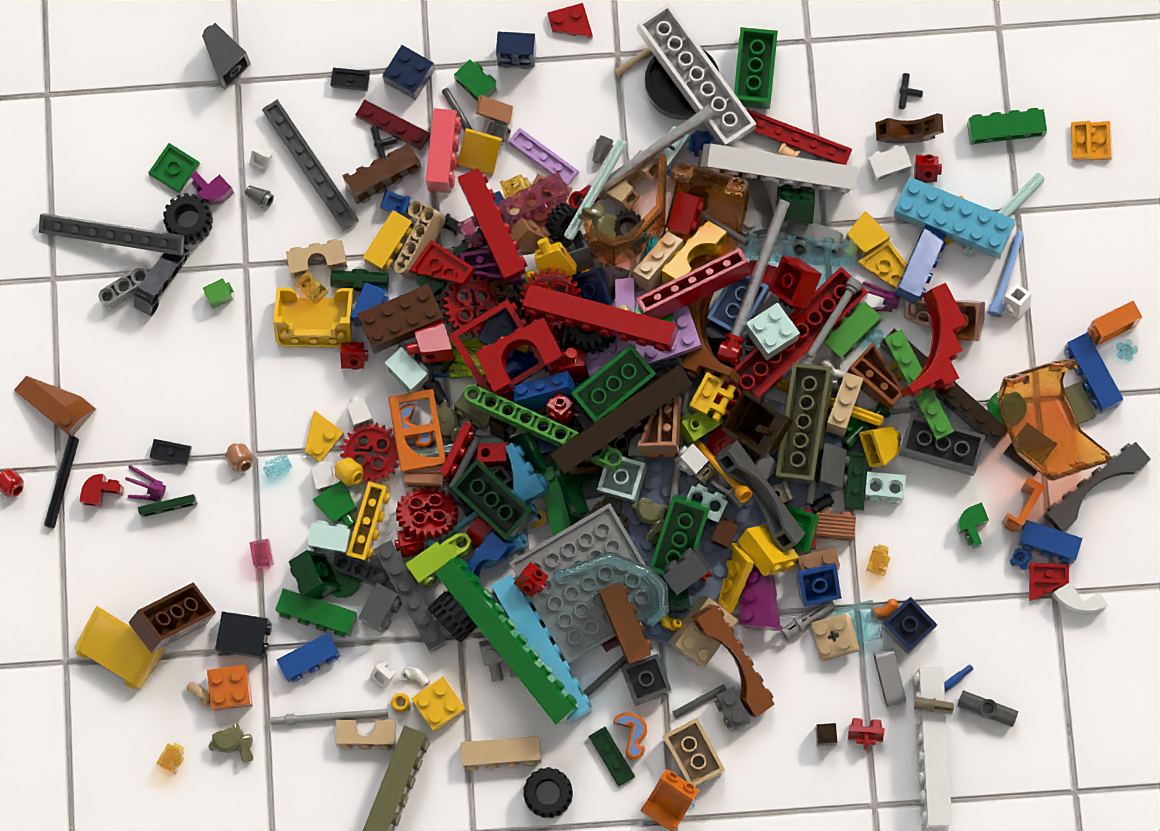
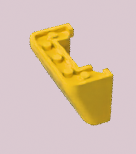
M289 287L277 288L273 318L276 343L282 347L341 348V343L352 342L353 322L350 316L353 312V288L336 290L334 298H297L296 291Z
M98 606L93 610L74 647L77 650L75 654L83 659H86V657L93 659L126 680L124 684L133 690L135 687L141 690L166 651L162 647L151 653L132 627Z

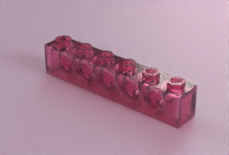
M556 172L495 205L496 207L500 205L504 214L502 217L503 222H508L511 229L520 218L528 221L534 217V214L548 211L551 208L550 206L555 203L565 202L568 199L567 197H569V190L559 172ZM551 191L553 195L547 198L543 196V193ZM528 200H534L536 201V204L534 206H528L526 202ZM516 208L519 210V213L512 215L509 211ZM474 215L457 224L458 230L468 248H476L483 244L485 239L482 232L476 231L478 224Z

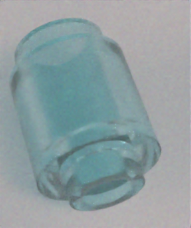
M280 454L264 462L263 470L267 478L271 476L272 479H275L289 472V469L293 467L288 456Z

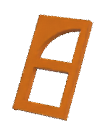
M429 389L388 397L400 471L406 472L443 465L446 459L434 390ZM429 399L433 423L403 429L399 404ZM435 432L439 457H426L414 452L406 443L405 437Z

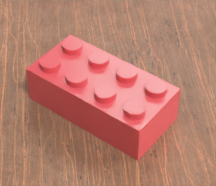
M434 108L425 179L427 190L430 192L450 193L451 188L455 186L453 169H457L455 151H459L457 134L461 133L462 125L460 117L457 116V110Z

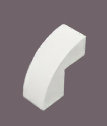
M1071 582L1052 594L1060 605L1078 613H1093L1108 606L1100 592L1083 602Z

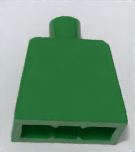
M339 481L312 499L315 505L334 525L342 521L349 529L356 524L351 514L356 512L357 508L347 486L343 482Z

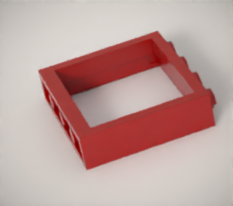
M508 299L449 334L480 388L491 393L494 392L489 388L459 337L506 308L518 328L526 327L528 324L525 319L522 318L520 320L517 315L519 312L514 302L510 303ZM530 346L539 363L513 378V385H518L547 368L537 348Z

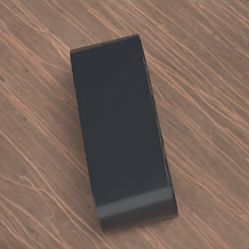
M344 554L337 555L334 558L333 565L339 574L372 586H376L377 583L385 586L388 582V575L381 567ZM341 560L348 562L347 567L344 569L338 568V563ZM358 567L366 568V572L363 575L356 574ZM377 573L384 574V579L380 582L374 581V576Z

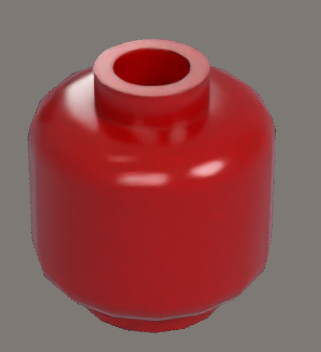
M12 469L0 471V492L6 497L18 496L24 488L22 477Z

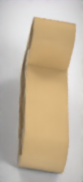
M413 201L408 207L409 215L417 219V222L394 264L395 272L407 279H414L417 276L416 273L409 271L430 240H436L445 223V216L420 201Z

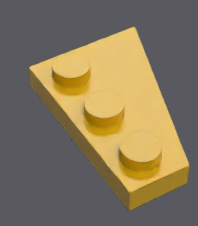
M889 240L858 261L859 265L895 289L907 265Z
M731 543L730 550H733L731 560H727L726 564L728 574L727 578L723 579L718 600L721 607L729 613H733L735 606L738 604L740 594L745 587L746 580L754 564L738 543Z

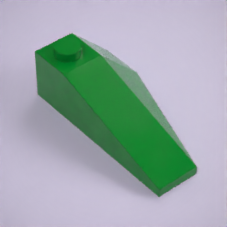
M553 466L538 470V474L544 475L549 482L548 488L550 491L543 496L552 535L554 536L577 523V516L571 515ZM575 474L579 486L581 487L578 474Z

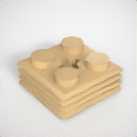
M843 613L811 623L820 660L825 661L859 651L850 614ZM833 633L839 634V637L836 638V642L835 640H832Z

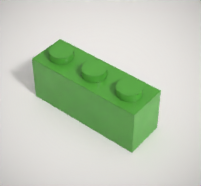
M866 302L863 304L859 303L853 309V314L849 318L845 317L839 323L840 327L836 331H831L825 338L826 346L842 361L883 321L882 317Z

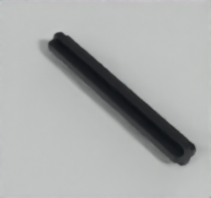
M69 436L44 522V526L48 528H55L79 443V438L75 436Z

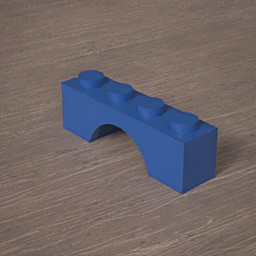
M491 531L486 534L483 544L475 549L472 559L467 562V568L478 578L486 562L490 560L506 561L516 547L513 542L505 540L497 531Z

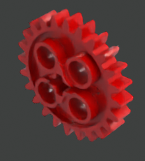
M550 267L548 273H545L543 269H541V275L534 272V279L528 277L529 284L523 283V287L526 290L520 291V294L526 297L530 284L544 286L546 289H549L548 283L551 282L552 290L555 291L556 286L563 285L566 288L563 293L582 298L581 295H576L581 292L580 288H575L578 282L574 281L571 283L573 276L570 275L566 278V271L559 274V268L555 270V273H552ZM525 297L520 298V302H524ZM538 315L537 317L531 316L530 319H529V322L531 323L533 320H535V319H537V318H540V319H541V318H543V316H540V315ZM546 320L551 330H553L554 325L561 329V321L556 320L552 322Z
M472 276L466 285L454 283L455 285L450 284L448 286L451 291L446 290L444 292L448 297L442 299L446 304L441 309L447 310L443 316H449L446 323H453L451 329L456 327L459 329L471 322L472 317L474 319L479 317V311L486 313L501 304L498 303V300L501 298H495L491 295L489 291L490 285L486 284L487 279L481 282L480 276L475 280ZM478 292L485 296L484 301L478 299ZM459 293L465 294L466 301L460 300ZM470 303H472L473 306H476L474 310L473 307L469 306ZM460 312L467 314V320H463L460 317ZM488 320L466 332L465 336L467 337L470 332L472 337H475L477 332L480 335Z
M368 422L366 428L360 424V430L353 427L355 433L351 434L348 432L349 440L343 439L346 446H340V448L345 453H341L340 457H350L354 461L358 457L365 458V462L361 465L365 484L368 483V480L375 483V479L382 483V477L389 480L388 473L395 474L393 467H400L396 462L399 459L396 442H394L395 436H391L392 429L385 431L386 426L383 425L379 428L377 422L374 427ZM363 438L369 440L366 446H360L359 441ZM380 442L388 444L384 450L378 449ZM355 449H359L364 452H355ZM374 450L375 454L369 457L368 453ZM377 454H381V455L387 454L388 457H383V456H380V455H377ZM381 460L384 462V465L381 468H375L374 463Z
M421 486L420 491L413 488V493L407 491L406 497L401 496V501L397 502L396 521H399V527H403V532L409 531V537L415 534L417 540L422 536L424 541L427 540V537L434 541V536L442 539V533L448 536L449 530L453 531L454 525H457L459 512L456 501L451 500V494L445 496V490L439 493L438 487L434 491L431 490L430 486H428L427 490H424Z

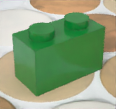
M469 59L454 73L455 81L477 102L478 96L490 97L497 91L496 80L490 74L486 75L478 62L474 63Z

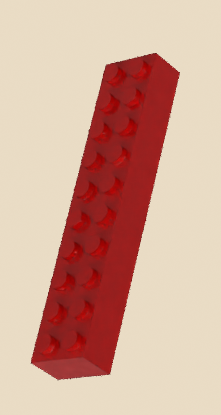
M840 267L815 291L808 309L798 307L788 316L800 332L798 341L767 361L756 347L733 368L741 378L738 383L724 382L721 387L727 390L729 385L736 387L732 401L728 402L725 408L726 412L724 416H721L724 420L728 417L743 389L755 393L763 399L792 371L793 363H800L807 357L809 349L846 292V283L852 276L844 268ZM863 286L859 292L852 295L830 332L835 330L845 317H849L859 303L862 304L867 299L869 292ZM717 395L714 403L719 405L722 396Z

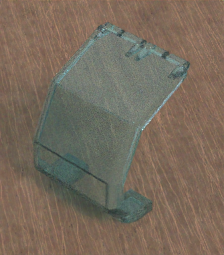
M606 551L555 570L551 574L553 580H561L565 576L608 563L642 577L652 588L653 609L641 619L645 626L653 627L669 612L668 585L653 568L611 551Z

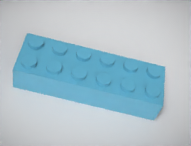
M909 177L894 209V217L921 228H924L926 225L946 234V238L999 260L1015 226V219L911 177Z

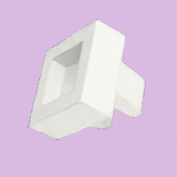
M255 146L251 152L250 164L267 171L270 167L273 151L263 150L264 146Z
M379 662L370 675L383 689L389 685L396 673V669L389 671L386 668L388 662H383L382 664Z

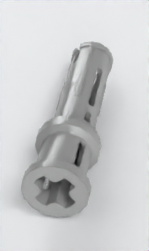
M833 601L824 602L802 617H795L791 623L784 627L782 626L783 632L781 631L784 638L790 642L792 637L800 632L804 633L806 627L811 625L812 622L835 610L836 607Z

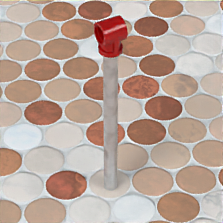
M707 105L612 172L599 195L712 117L714 113ZM589 184L582 190L573 192L568 199L569 205L578 211L580 206H577V202L581 198L584 200L591 185ZM598 195V197L596 198V200H595L594 203H596L597 201L600 200L599 195Z
M779 199L734 326L731 333H726L725 337L727 339L726 342L723 341L720 345L717 360L737 365L742 352L740 345L745 340L742 338V334L790 204L785 200Z

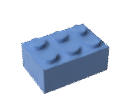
M750 275L723 288L707 316L709 322L731 333L751 279ZM762 282L747 322L753 319L769 291V286Z

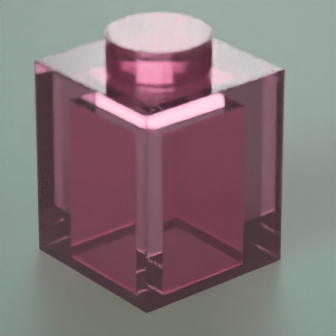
M263 539L249 542L254 567H258L259 570L270 568V565L274 564L270 540Z

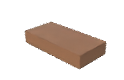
M480 95L478 96L475 114L508 125L511 121L513 106Z

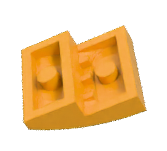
M1089 120L1071 122L1072 159H1112L1110 121L1090 122Z

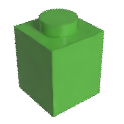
M223 278L203 287L212 309L233 300L231 293L234 291L230 283H225Z

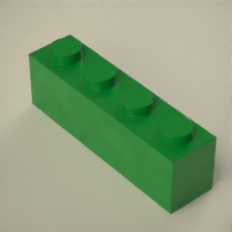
M1030 108L1022 112L1020 110H1011L1005 114L993 112L987 116L975 114L967 122L970 145L1043 137L1047 132L1044 109L1039 110V108Z
M284 588L275 609L281 618L290 620L292 617L298 619L297 623L308 626L310 623L316 625V629L324 632L329 629L334 631V635L345 638V635L351 637L358 616L355 611L312 597L303 596L300 593Z

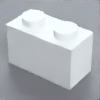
M894 145L888 148V151L882 153L881 151H876L868 157L867 161L875 183L909 172L912 167L904 145L900 147L899 145Z

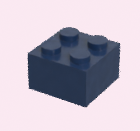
M498 31L496 44L497 64L504 68L519 66L522 69H529L530 67H535V33Z
M401 45L382 77L384 83L416 100L435 71L434 62Z
M912 597L908 598L881 625L886 633L907 654L938 626Z

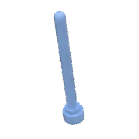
M1017 231L995 301L988 307L987 313L992 316L1002 317L1004 311L1002 301L1024 235L1022 231Z

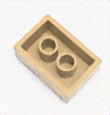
M700 596L683 620L682 626L674 633L668 644L697 666L705 668L721 644L715 639L701 634L691 616L712 604L722 609L724 620L732 627H734L738 619L709 597Z
M698 718L662 736L684 780L695 787L725 772V768Z

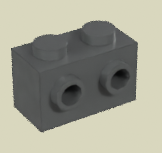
M734 687L716 695L717 700L714 702L718 711H722L725 716L723 721L727 729L731 728L734 733L751 724V720Z

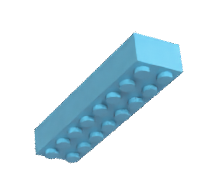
M510 574L492 584V591L504 609L506 616L516 624L515 628L528 639V644L540 654V659L543 663L552 669V674L555 678L564 684V689L567 693L576 699L579 709L567 719L571 725L590 714L591 702L586 694L582 696L580 693L582 690L581 685L576 677L572 679L570 676L572 670L566 660L562 662L560 658L562 653L557 644L552 645V636L547 627L542 628V619L537 610L532 611L531 607L533 605L527 594L523 595L522 590L513 584L517 577L513 578Z

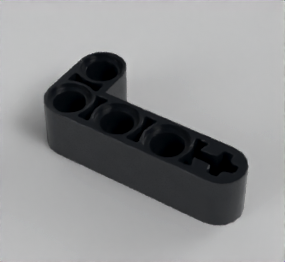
M184 248L181 256L168 253L162 254L134 294V308L149 316L156 312L159 306V297L187 261L190 255L189 250Z

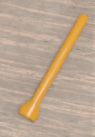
M699 439L693 442L735 490V497L741 503L748 501L752 496V491L747 486L740 485L737 480L726 475L714 459L715 456Z

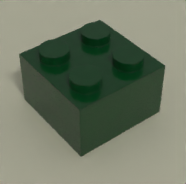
M787 184L777 186L775 209L779 199L790 203L784 222L813 224L815 189L811 187L796 188Z
M306 550L288 561L291 567L290 572L295 577L298 583L297 588L303 596L322 600L340 589L325 554Z

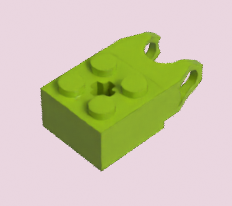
M466 533L455 534L440 545L438 542L434 543L407 562L406 567L421 589L423 587L429 588L436 582L435 579L438 578L435 573L451 558L459 557L464 559L470 554L472 550L470 544L472 541ZM466 538V546L459 548L457 545L460 542H465L463 539Z

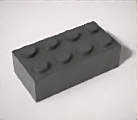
M910 415L899 456L974 476L986 435L952 426L954 433L936 441L925 418Z

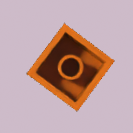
M246 665L207 670L210 703L213 711L253 706L249 669Z

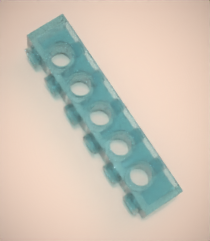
M747 232L746 235L742 236L749 239L750 242L746 247L741 245V251L747 260L757 261L760 252L755 249V246L759 242L764 243L765 237L758 236V233ZM785 235L784 238L777 237L769 262H780L783 255L799 258L811 265L856 267L857 243L853 242V239L845 238L842 239V242L834 241V238L823 237V240H815L813 236H804V239H796L795 235ZM778 243L785 245V250L782 253H777L774 250ZM796 245H803V253H794ZM815 246L823 247L821 255L813 254ZM835 247L842 249V254L838 257L832 255V250Z

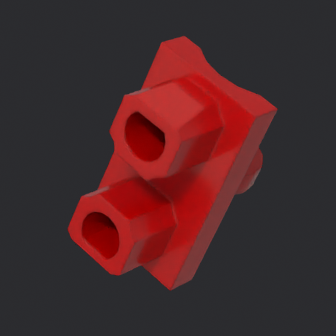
M853 718L851 725H849L848 739L856 740V744H863V750H868V745H876V742H883L885 728H882V722L878 719L871 720L870 727L863 726V719Z

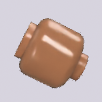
M234 443L228 447L225 454L226 461L234 471L245 472L252 466L254 458L245 444Z

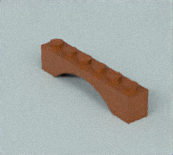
M709 604L691 616L701 634L715 639L731 654L740 675V700L748 714L757 717L775 705L772 700L774 697L771 691L764 687L762 676L755 672L752 667L754 663L748 655H745L743 644L739 639L736 640L733 635V627L724 620L722 609L719 606Z

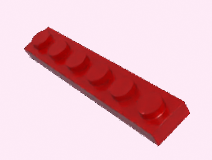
M747 109V112L756 123L755 129L752 131L753 133L782 144L785 143L787 146L826 161L847 165L852 148Z

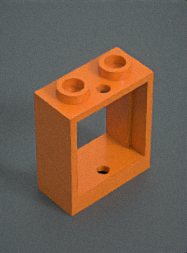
M1133 300L1092 320L1087 329L1092 342L1097 346L1136 327L1142 319V315Z

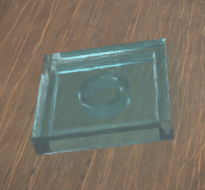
M873 600L835 609L836 615L843 613L851 615L858 644L882 638Z

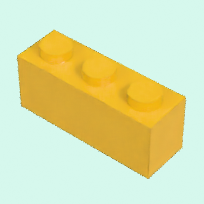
M393 210L364 254V262L382 273L386 269L389 270L394 262L395 254L401 252L404 246L403 242L406 237H409L414 227L413 222Z

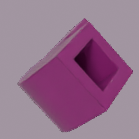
M197 171L190 175L193 180L191 184L198 191V197H201L209 205L220 204L234 193L232 187L220 174L209 184Z

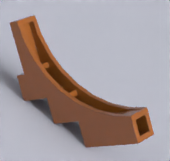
M712 293L688 305L702 348L688 352L681 366L692 379L696 377L703 379L708 372L724 380L726 383L730 381L738 383L741 377L732 368L717 360L708 342L706 325L709 305L714 295Z

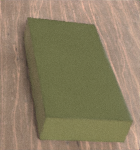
M1081 382L1062 389L1077 425L1096 417Z

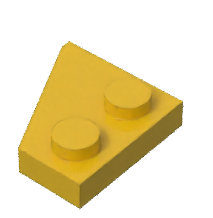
M314 411L305 452L316 461H323L342 438L344 432L317 411Z

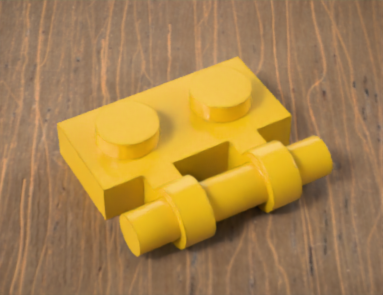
M707 372L689 408L706 416L709 410L714 411L712 419L718 422L721 416H724L728 402L732 401L736 387L729 385L727 390L721 388L724 380ZM717 395L722 396L719 405L714 403Z

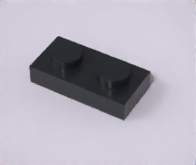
M333 67L330 86L333 88L368 91L370 71Z
M154 439L150 458L188 466L192 447Z

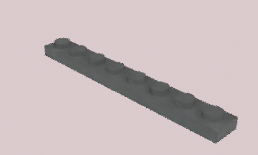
M278 99L262 109L263 113L341 229L345 231L359 222V219Z
M46 213L40 214L39 233L180 256L184 251V235Z

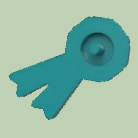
M652 236L648 240L639 259L640 261L657 244V237Z

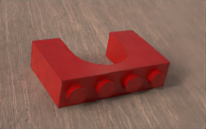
M544 317L533 320L524 328H517L512 334L498 338L495 343L485 345L475 353L496 395L502 396L515 389L506 369V361L509 354L519 346L529 345L537 348L549 370L567 362Z

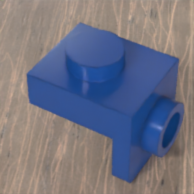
M386 190L379 208L390 213L394 210L401 215H405V213H408L411 197H404Z

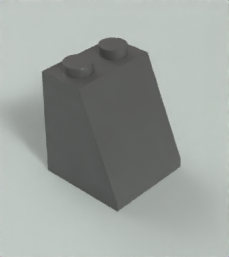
M214 23L212 26L209 25L204 29L202 38L219 82L225 90L251 63L247 52L221 27Z

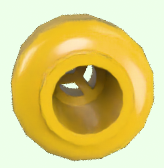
M344 458L335 465V477L347 486L357 485L363 478V468L352 458Z

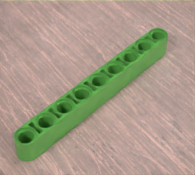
M470 385L465 389V402L470 407L520 430L530 432L531 435L559 447L579 433L476 385ZM471 393L478 394L476 399H470L468 396ZM494 401L496 404L493 407H487L486 403ZM505 409H511L513 410V413L511 415H505L503 414V411ZM523 417L531 419L528 423H522L520 420ZM540 425H546L548 426V429L546 431H540L538 427ZM558 433L566 435L564 439H557L555 436ZM609 446L599 455H594L590 462L610 471H616L622 465V454ZM610 457H616L619 461L617 463L612 464L608 461V459Z

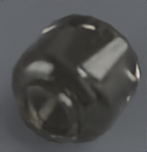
M495 119L494 122L488 123L485 134L502 138L501 146H506L511 129L508 127V123Z

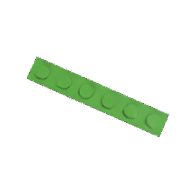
M901 329L885 337L884 340L907 385H909L917 378L922 368ZM925 387L922 388V393L914 396V399L935 440H940L954 433L933 389L931 388L926 391Z

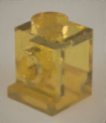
M522 174L506 181H500L505 198L510 204L531 196L529 189L532 187L528 177L524 178Z
M308 271L294 284L315 305L329 292Z
M878 544V547H873L866 571L885 576L887 570L883 569V567H888L891 558L887 556L889 547Z
M175 742L173 746L167 743L156 764L176 775L178 771L175 770V767H179L183 762L184 756L182 755L185 748Z

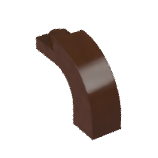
M939 113L917 120L886 118L875 122L876 141L885 143L923 142L935 139V135L944 133L943 114Z

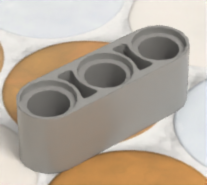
M790 222L786 232V236L791 239L803 238L809 241L811 246L830 253H838L844 237L841 232L814 222L813 224Z
M138 267L100 290L98 294L100 302L106 308H114L135 294L137 288L142 283V281H136L137 277L141 274L146 277L148 272L144 268ZM123 285H129L127 291H120ZM106 295H113L110 301H104Z
M890 648L873 652L886 706L891 707L906 703L905 691L894 649Z

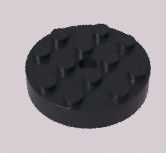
M702 49L719 72L718 66L712 58V56L704 49ZM654 55L645 73V91L650 103L658 112L669 118L678 120L689 119L696 112Z

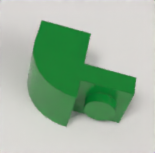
M982 502L964 510L957 523L958 534L966 532L964 535L965 540L973 549L982 545L976 527L987 524L989 521Z

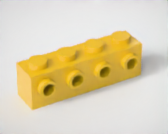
M368 481L346 554L347 556L364 562L372 559L374 553L372 545L374 541L378 540L380 530H377L379 522H383L385 517L384 505H388L391 496L388 493L387 486Z

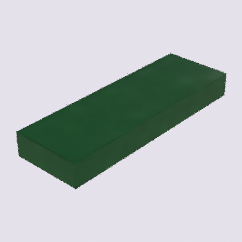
M849 451L848 456L850 457L847 467L844 509L864 511L868 461L864 452Z
M553 462V469L571 515L578 516L590 512L576 476L569 475L567 472L565 474L562 473L556 463Z
M192 494L137 508L141 517H147L194 506L198 502L197 497Z
M605 726L588 736L618 787L635 778L634 773Z

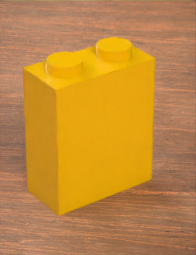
M768 524L746 529L738 540V543L763 576L776 575L783 571L789 572L795 567V563L799 559V556L792 547L783 552L771 537Z

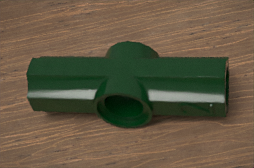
M353 269L352 271L331 270V287L353 288L354 291H362L366 282L388 290V273L369 272L365 269Z

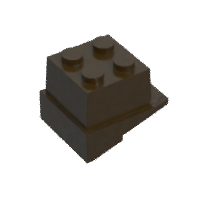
M743 389L721 430L766 458L768 453L774 455L793 421L755 393Z

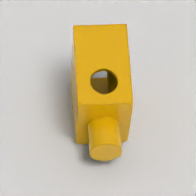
M865 211L846 234V240L849 244L843 251L850 258L857 251L862 257H865L889 240L890 235Z
M547 237L537 242L540 249L535 251L534 259L539 275H541V269L548 273L549 267L552 273H555L557 268H559V274L566 271V277L576 274L577 265L560 242L550 244Z
M893 426L875 428L859 433L869 467L886 465L901 450L898 442L901 440V433L898 430H894Z

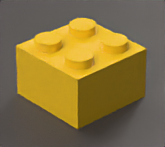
M444 676L411 698L434 733L466 712V708Z

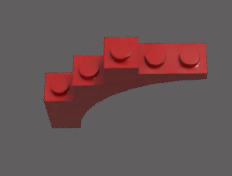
M946 282L922 294L931 321L932 339L930 353L925 366L917 378L900 390L903 398L908 395L914 397L922 393L921 389L924 387L926 391L933 387L935 390L942 387L946 390L954 386L953 382L959 379L951 361L957 359V354L963 351L955 334L962 331L960 327L967 322Z

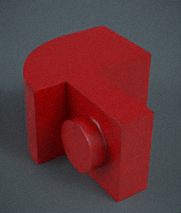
M96 474L84 482L79 502L82 505L102 507L104 493L123 495L124 487L117 480L109 479L106 482L107 477L104 474Z
M480 515L476 517L466 532L472 541L470 545L475 549L483 544L486 534L494 529Z

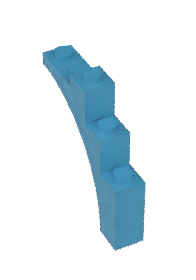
M510 443L505 448L511 460L513 491L538 514L536 506L533 503L531 504V502L550 491L548 488L549 482L544 475L533 474L534 469L524 457L525 451L521 445ZM536 514V516L528 523V525H530V524H532L533 522L539 520L537 514ZM520 532L512 541L516 547L507 559L528 548L526 543L528 540L523 532ZM490 560L484 564L483 569H491L504 561Z

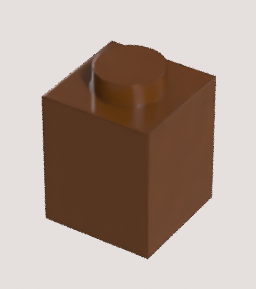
M720 518L712 535L711 543L729 550L738 530V526L735 525L736 522L729 518H725V520Z

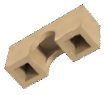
M653 157L609 188L606 194L614 204L630 211L640 198L634 189L635 184L643 179L652 182L663 167L657 158Z
M667 232L633 270L635 284L648 292L652 291L662 280L661 271L663 266L669 263L675 253L684 247L683 240Z
M332 239L327 241L326 244L313 243L306 248L293 247L290 251H286L292 278L311 274L309 266L311 261L316 258L325 259L329 270L348 267L342 240Z
M845 372L827 422L826 432L841 437L845 436L864 378Z
M336 720L335 744L340 746V749H352V746H360V749H371V746H379V749L389 750L391 746H396V722L391 720H375L373 733L368 736H362L357 731L356 720Z

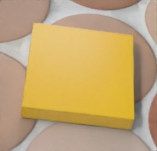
M466 128L457 164L471 169L479 168L481 172L493 175L502 138Z

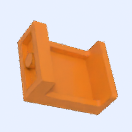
M1031 477L1027 478L1021 491L1030 497L1018 518L1009 513L1006 514L1001 522L1004 524V528L1011 532H1019L1043 492L1045 485Z
M666 769L640 811L668 830L675 831L700 790L679 777L675 772Z

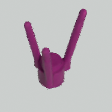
M863 281V285L877 290H868L869 294L882 297L883 305H886V307H872L875 311L892 312V309H898L900 297L894 295L895 292Z
M129 465L128 467L153 483L149 485L126 477V481L148 488L147 494H150V496L128 495V498L155 502L157 499L162 500L166 485H163L162 481L156 480L143 471Z

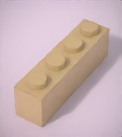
M539 736L461 742L463 768L467 767V771L479 770L478 766H486V769H496L498 765L506 764V767H518V763H525L526 766L537 765V762H541Z

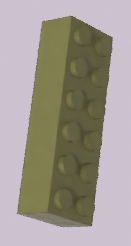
M793 363L785 415L793 422L780 443L775 475L779 480L815 485L818 483L835 373L831 367Z
M405 725L403 726L363 831H392L394 826H398L402 816L399 814L401 807L405 808L409 799L407 792L409 789L412 790L416 781L414 774L416 770H420L423 763L421 756L423 752H427L430 745L429 737L426 733Z

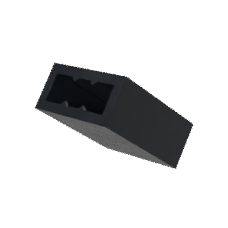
M222 611L215 650L221 653L263 659L264 654L267 655L269 643H266L267 635H271L272 624H270L268 618Z

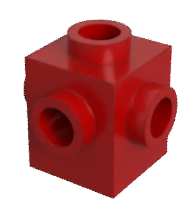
M931 154L916 155L914 179L925 183L937 182L938 175L942 173V164H939L938 156Z
M352 341L341 343V369H364L365 361H368L369 358L364 342Z
M560 393L551 398L546 405L547 418L564 426L575 416L574 402L569 397H565Z
M397 531V539L394 542L396 550L401 552L402 558L412 557L424 551L422 536L417 540L415 534L409 537V531Z
M530 562L513 584L532 598L536 592L540 594L547 586L544 582L549 576Z

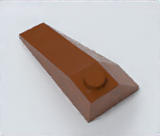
M918 299L915 304L905 300L904 318L931 328L929 312L924 299ZM955 300L967 322L960 327L962 331L955 334L957 339L979 341L985 319V301Z
M26 376L14 389L15 392L68 436H73L96 410L83 397Z

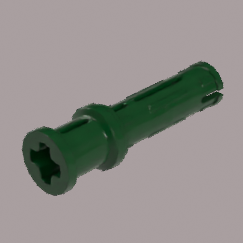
M882 403L877 404L876 409L873 411L876 414L882 415L884 419L889 418L891 415L889 409ZM863 421L841 441L842 446L850 450L861 440L859 435L854 438L860 430L863 432L878 428L879 426Z

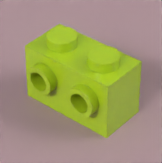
M709 410L707 416L698 411L693 415L687 413L680 418V433L686 443L690 445L724 423L722 417L718 422L713 420L714 411Z

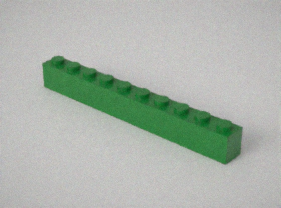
M459 557L451 558L435 573L461 604L469 617L555 725L564 723L579 709L576 699L567 693L564 689V684L555 678L552 674V669L543 663L540 659V654L531 648L528 644V639L522 633H519L515 628L516 624L503 613L504 609L494 602L491 598L492 594L482 587L479 583V578L467 568L468 564Z

